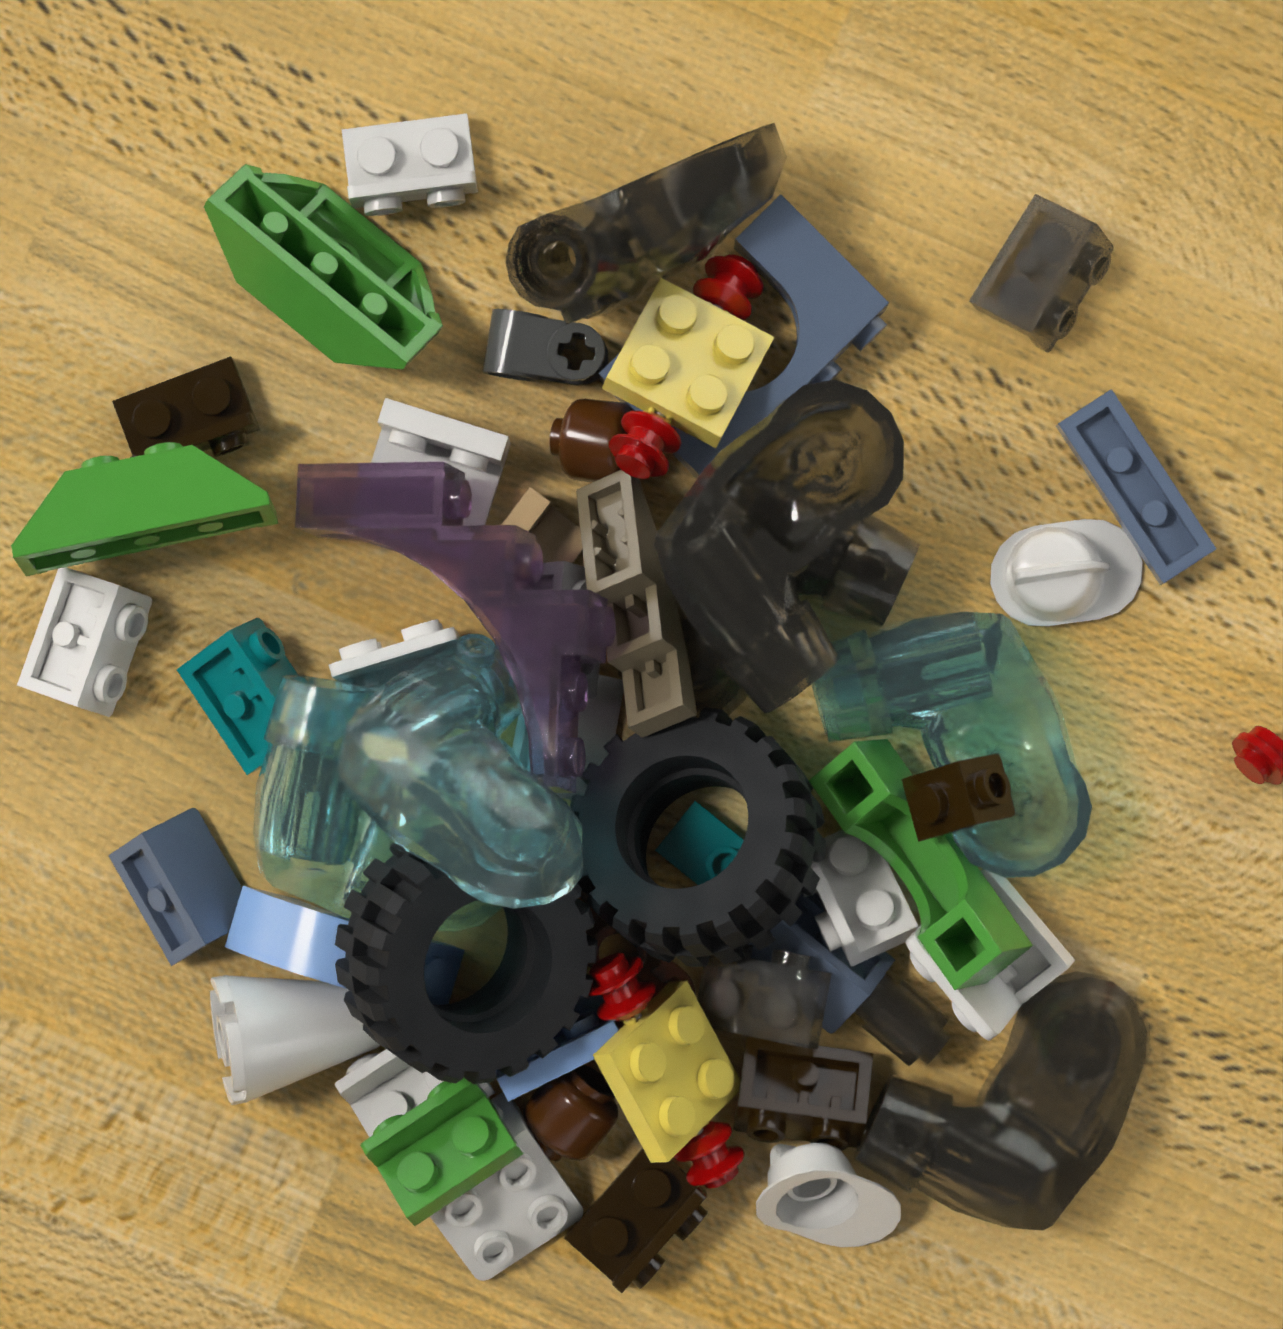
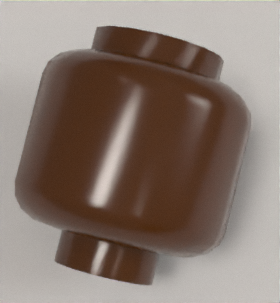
M586 398L579 399L571 403L564 418H556L550 432V451L553 456H559L562 470L570 479L595 482L621 470L609 449V441L614 435L627 434L622 427L621 419L625 413L633 411L628 404Z
M582 1065L539 1086L526 1103L523 1117L528 1129L550 1160L560 1161L562 1157L580 1161L590 1157L616 1124L618 1120V1106L614 1101L615 1096L604 1076L593 1068Z

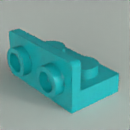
M255 618L227 631L176 669L246 775L259 770L300 739L328 723L327 717L320 708V701L316 692L309 684L301 680L285 656V649L280 638L271 629L267 628L260 618Z

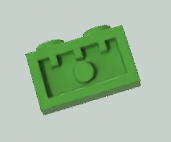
M464 1077L456 1084L446 1081L440 1083L431 1090L427 1100L404 1115H395L384 1120L375 1128L373 1135L360 1145L366 1157L378 1168L406 1218L414 1226L523 1155V1152L487 1093L479 1084H472Z

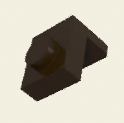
M999 754L956 761L901 779L918 842L938 838L980 824L1003 820L1015 815L1010 782L1005 774Z

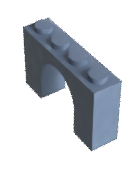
M781 194L735 238L734 249L755 266L757 272L782 296L789 306L796 326L797 340L795 353L787 367L777 378L761 388L745 393L717 448L673 426L680 436L681 446L677 452L672 454L705 488L716 478L724 485L728 484L752 459L744 450L761 433L771 441L797 415L790 405L806 389L816 396L841 372L842 369L835 360L851 344L861 352L887 326L880 316L886 311L889 302ZM618 355L599 373V381L604 384ZM615 396L620 402L628 404L633 411H643L640 408Z

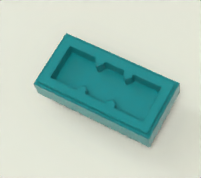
M694 801L655 851L697 885L711 880L727 868L738 854L744 840Z

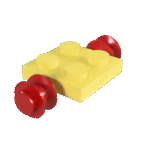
M734 254L709 258L705 264V273L708 278H702L695 282L693 294L663 278H660L601 388L643 410L625 413L621 419V424L627 434L614 435L609 441V449L615 457L617 466L628 475L639 479H647L650 476L659 477L667 473L669 462L664 454L675 453L681 446L680 436L673 426L717 448L774 339V336L744 321L749 318L752 312V306L748 299L758 298L764 290L763 282L757 274L755 266L747 259Z
M623 953L609 955L594 964L589 971L591 977L594 978L589 996L601 995L604 999L597 1009L599 1019L623 1021L625 1025L595 1052L593 1057L650 1162H669L673 1157L679 1162L691 1161L693 1165L686 1174V1179L690 1185H704L709 1189L720 1187L731 1181L738 1174V1166L743 1161L745 1152L740 1146L726 1145L725 1142L732 1134V1127L729 1123L710 1120L739 1092L740 1078L688 981L669 982L653 997L656 991L655 984L652 981L638 982L636 975L643 967L641 958H625Z

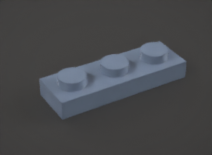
M1112 389L1056 425V428L1159 585L1164 584L1216 550L1209 536Z

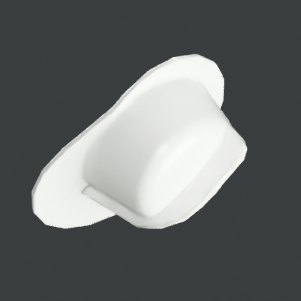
M1081 519L1032 526L1014 533L999 547L991 564L990 584L996 601L1011 618L1028 626H1055L1098 620L1120 612L1134 599L1142 582L1143 562L1125 531L1105 520Z
M810 1143L797 1147L777 1144L770 1152L768 1187L763 1190L756 1201V1215L764 1225L789 1231L822 1244L836 1247H860L880 1241L894 1231L901 1220V1204L889 1189L876 1182L857 1176L847 1157L835 1146L827 1143Z

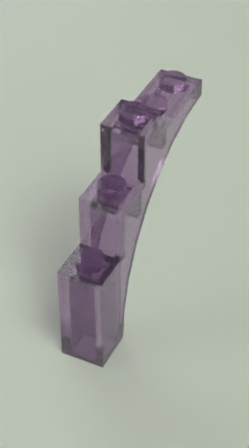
M446 462L298 464L295 528L318 538L366 542L401 553L429 569L461 597L494 639L516 685L528 732L531 787L550 793H576V777L583 775L586 762L584 741L578 737L579 712L585 710L588 701L587 678L583 672H580L581 663H606V646H612L615 638V616L613 609L608 607V599L591 590H534V582L540 581L543 572V554L540 544L536 543V535L517 525L463 526V518H468L471 512V487L469 482L465 480V473Z

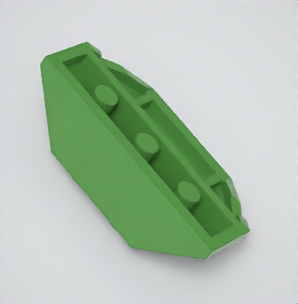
M245 164L207 199L204 205L205 211L236 283L334 363L403 370L443 327L439 313H435L432 292L422 263L325 184L287 174L262 173L261 168Z
M167 442L147 448L144 451L145 455L122 460L115 456H98L84 461L79 469L65 471L15 539L11 548L13 558L25 576H31L59 568L231 532L278 524L277 513L267 491L193 445L183 447L179 443Z

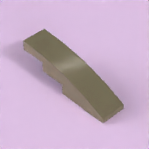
M619 470L577 489L576 493L587 597L602 607L607 660L622 672L628 728L643 738L696 716L697 711L680 617L659 537L639 478L632 477Z

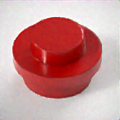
M1255 726L1249 733H1239L1232 741L1233 750L1237 755L1234 758V763L1239 771L1256 784H1263L1265 781L1274 785L1281 784L1283 782V740L1262 726Z

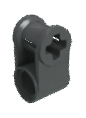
M492 309L483 373L523 381L544 380L578 386L588 385L597 381L599 373L608 365V349L600 334L591 326L549 319L546 316L529 312ZM577 339H585V345L589 351L595 353L594 359L583 360L580 370H572L570 361L562 356L563 350L574 349Z

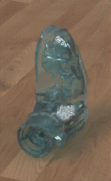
M955 611L910 618L868 635L864 629L805 653L814 697L828 743L893 734V727L901 726L920 730L922 743L935 768L960 760L991 754L1000 755L1005 774L1010 782L1015 815L953 833L955 843L971 864L1004 878L1035 877L1064 863L1085 839L1092 804L1085 781L1074 758L1061 707L1051 686L1037 666L1013 623L1003 614Z
M467 634L460 637L455 646L422 661L414 669L400 672L356 708L345 726L336 770L348 795L391 840L409 853L447 874L462 891L483 903L513 909L549 904L571 892L583 875L582 823L566 801L523 767L512 748L500 737L521 714L526 702L525 683L519 668L508 654L495 645L490 638L480 634Z
M284 675L279 685L264 740L269 742L256 783L253 828L259 872L273 887L350 919L352 912L344 908V905L352 889L360 893L368 882L369 878L363 874V871L375 858L383 863L391 858L393 854L389 849L390 845L407 835L416 841H421V831L424 827L443 823L454 829V826L459 821L477 822L489 829L496 827L511 834L500 811L475 796L417 793L398 784L367 779L364 758L372 757L374 690L342 681L311 676ZM486 898L471 902L450 915L437 932L457 933L483 925L503 908L498 898Z

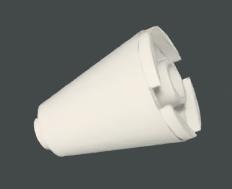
M229 975L211 977L210 982L214 990L210 991V1005L218 1059L222 1058L225 1067L230 1066L231 1076L222 1077L231 1105L249 1102L380 1046L363 1031V1023L351 1015L344 1002L345 993L350 991L346 988L312 980Z

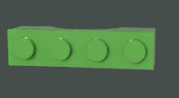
M889 740L854 741L814 775L809 782L843 831L872 847L890 864L911 893L920 914L921 930L918 938L953 989L959 990L988 983L1029 950L1033 944L954 833L918 842L901 780L913 776V774Z

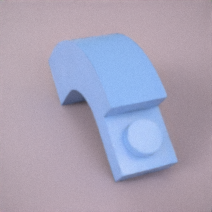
M243 885L225 947L281 969L345 988L338 983L335 968L336 961L345 958V951L335 945L338 925H348L350 918L292 897ZM434 940L429 945L425 959V987L431 1004L446 1005L449 1004L465 950Z

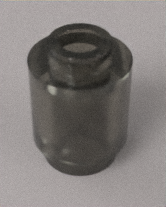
M887 973L870 996L854 1012L865 1021L862 1028L908 1066L912 1065L918 1058L926 1065L929 1064L951 1037L943 1029L950 1017L906 980L901 978L897 982Z

